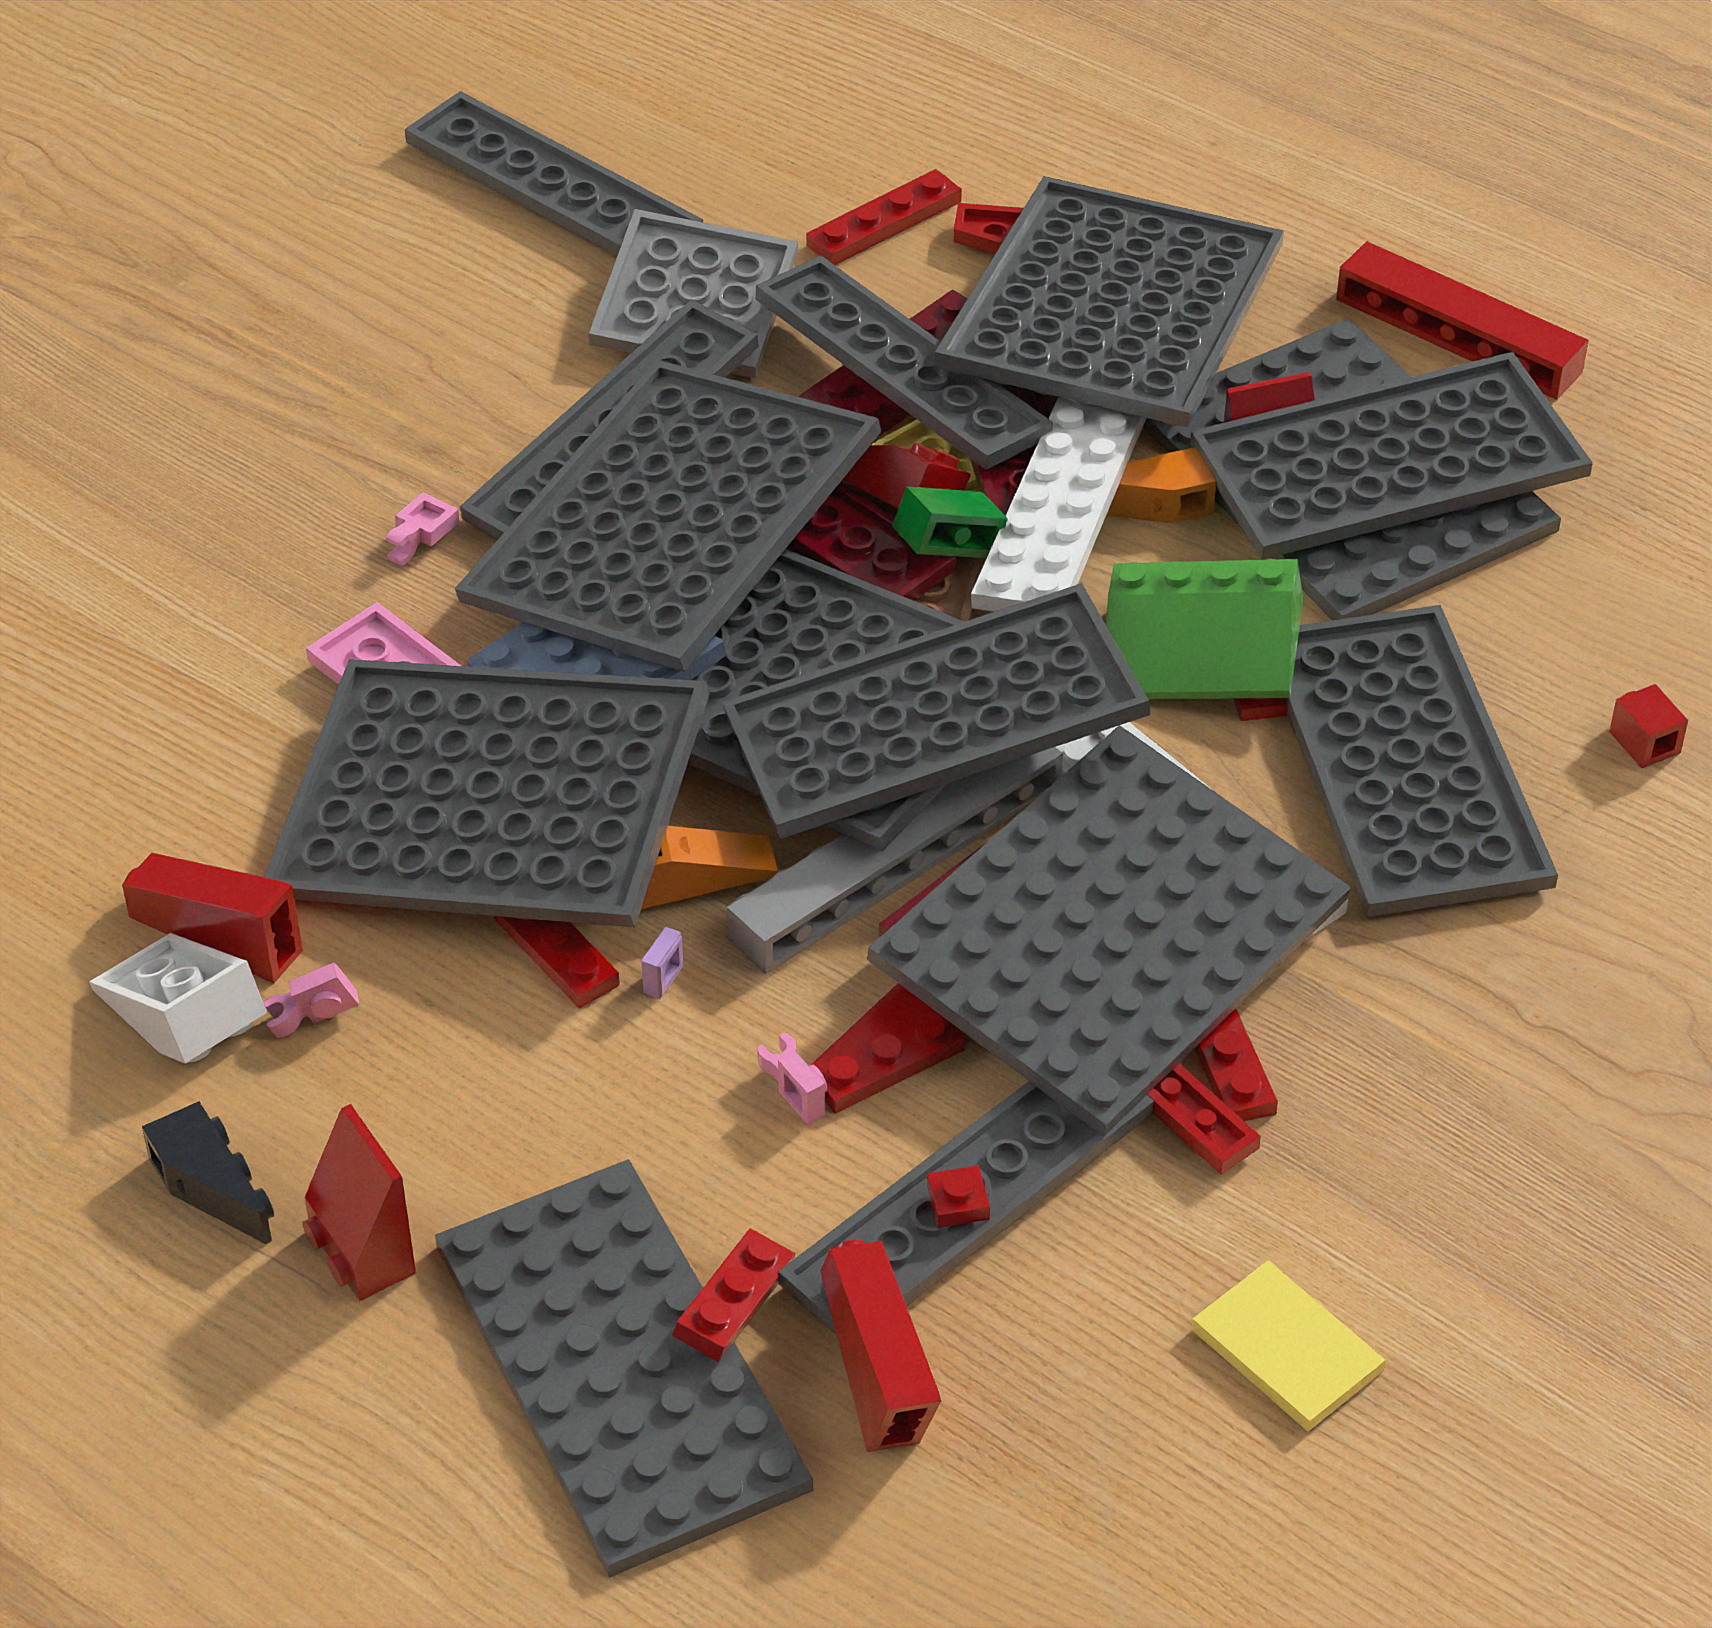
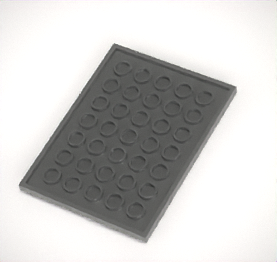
M1043 176L936 349L934 367L947 369L960 375L968 374L992 380L1001 385L1009 384L1034 390L1042 395H1055L1075 400L1084 405H1096L1117 410L1125 415H1138L1161 421L1167 425H1179L1188 428L1282 246L1284 230Z
M1348 318L1217 372L1188 428L1179 425H1167L1150 418H1146L1143 427L1168 453L1192 448L1190 445L1191 431L1224 423L1226 391L1228 388L1310 372L1313 381L1314 398L1319 400L1411 376ZM1216 487L1215 501L1241 527ZM1533 491L1271 558L1276 560L1297 559L1302 590L1331 620L1373 615L1559 531L1561 517Z
M656 360L456 586L455 591L459 602L685 672L881 433L879 420L868 415Z
M785 549L715 634L716 637L724 642L727 655L692 679L706 681L710 695L688 764L760 796L725 716L722 702L964 621ZM948 783L824 825L883 852Z
M349 659L264 877L291 884L294 900L635 927L710 695L706 681Z
M1119 725L869 946L867 960L1104 1137L1348 899L1351 886Z

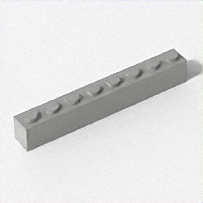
M1056 747L949 782L883 852L845 834L826 846L816 848L805 859L787 870L779 871L771 880L750 893L742 894L727 907L728 940L767 974L1023 811L1062 776L1063 753Z

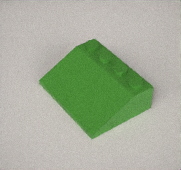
M1298 560L1114 563L1108 592L1106 626L1147 699L1290 698L1303 606Z

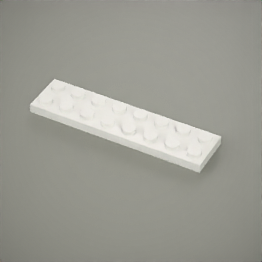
M1058 397L1049 417V420L1053 422L1052 431L1042 436L1037 444L1006 514L1008 518L1006 526L999 530L971 593L972 608L996 612L1078 584L1146 417L1125 415L1117 410L1096 405H1084L1075 400Z

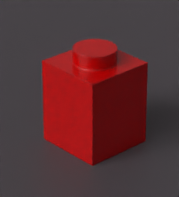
M1653 684L1638 691L1627 692L1622 697L1616 699L1609 732L1641 768L1681 753L1688 719L1656 684Z

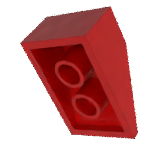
M913 443L911 449L893 444L869 446L843 480L899 508L906 486L964 491L971 473L957 467L960 459L936 448L932 450L918 443Z
M349 1104L341 1108L305 1194L308 1219L303 1221L302 1224L313 1248L318 1250L323 1247L329 1256L327 1258L328 1266L336 1282L341 1287L348 1284L360 1302L415 1274L416 1268L402 1175L354 1107Z

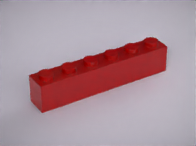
M1366 241L1340 266L1336 295L1337 301L1472 362L1513 352L1541 392L1553 399L1558 400L1583 373L1588 339Z

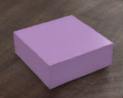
M665 926L642 959L644 994L659 999L664 995L684 966L681 932Z

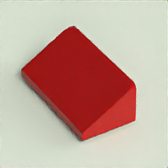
M1310 372L1228 388L1226 391L1224 423L1315 401L1312 375Z

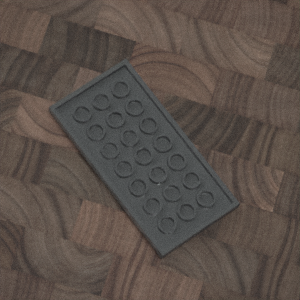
M1513 352L1191 431L1190 438L1191 447H1196L1216 480V487L1262 560L1588 477L1591 475L1593 465L1591 459Z
M1082 583L722 702L725 716L779 839L1151 715L1149 700Z
M1441 605L1300 625L1290 698H1285L1287 712L1366 916L1373 917L1556 888L1558 879L1556 868Z
M629 1159L435 1235L436 1247L609 1578L813 1491V1478L735 1342L720 1362H717L672 1336L677 1320L703 1287Z

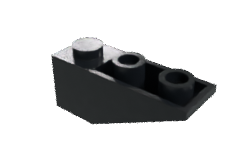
M200 1101L142 1126L149 1160L171 1195L264 1244L272 1241L268 1219L274 1217L272 1204L263 1188L254 1190L249 1181L252 1180V1176L243 1155L240 1152L232 1154L227 1147L230 1144L229 1137L218 1116L210 1119Z

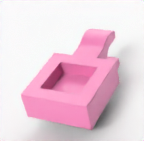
M424 492L421 493L395 515L396 527L387 534L386 541L396 546L387 554V559L402 566L411 560L420 542L432 547L459 524V509Z
M335 962L289 981V993L272 996L264 1002L265 1008L272 1017H278L267 1022V1027L277 1038L293 1033L298 1028L301 1020L306 1016L315 1024L359 1005L356 988Z
M782 1033L779 1035V1048L783 1053L772 1054L764 1045H760L757 1047L758 1064L762 1070L771 1074L779 1082V1093L809 1125L825 1116L827 1084L820 1070L815 1065L808 1066L796 1052L795 1040L789 1034Z

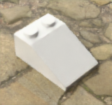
M169 933L89 981L92 990L159 1053L185 1064L206 1057L211 1052L213 1046L228 1037H234L246 1032L251 1028L253 1021L267 1013L246 960Z

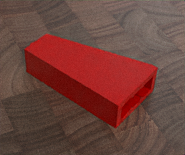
M151 852L139 867L132 869L128 873L122 884L130 918L167 935L172 933L246 960L252 974L273 984L303 951L293 888L291 884L284 881Z
M860 1239L843 1241L829 1249L820 1273L866 1451L872 1452L919 1444L941 1403L939 1390L882 1241L864 1243Z

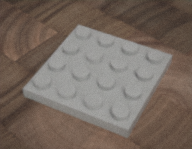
M635 209L589 331V345L632 353L692 299L758 334L759 347L731 372V374L756 379L777 316L755 299L756 285L793 268L798 254V241Z

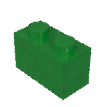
M906 486L892 527L917 554L987 558L999 530L1005 528L1008 518L983 492Z

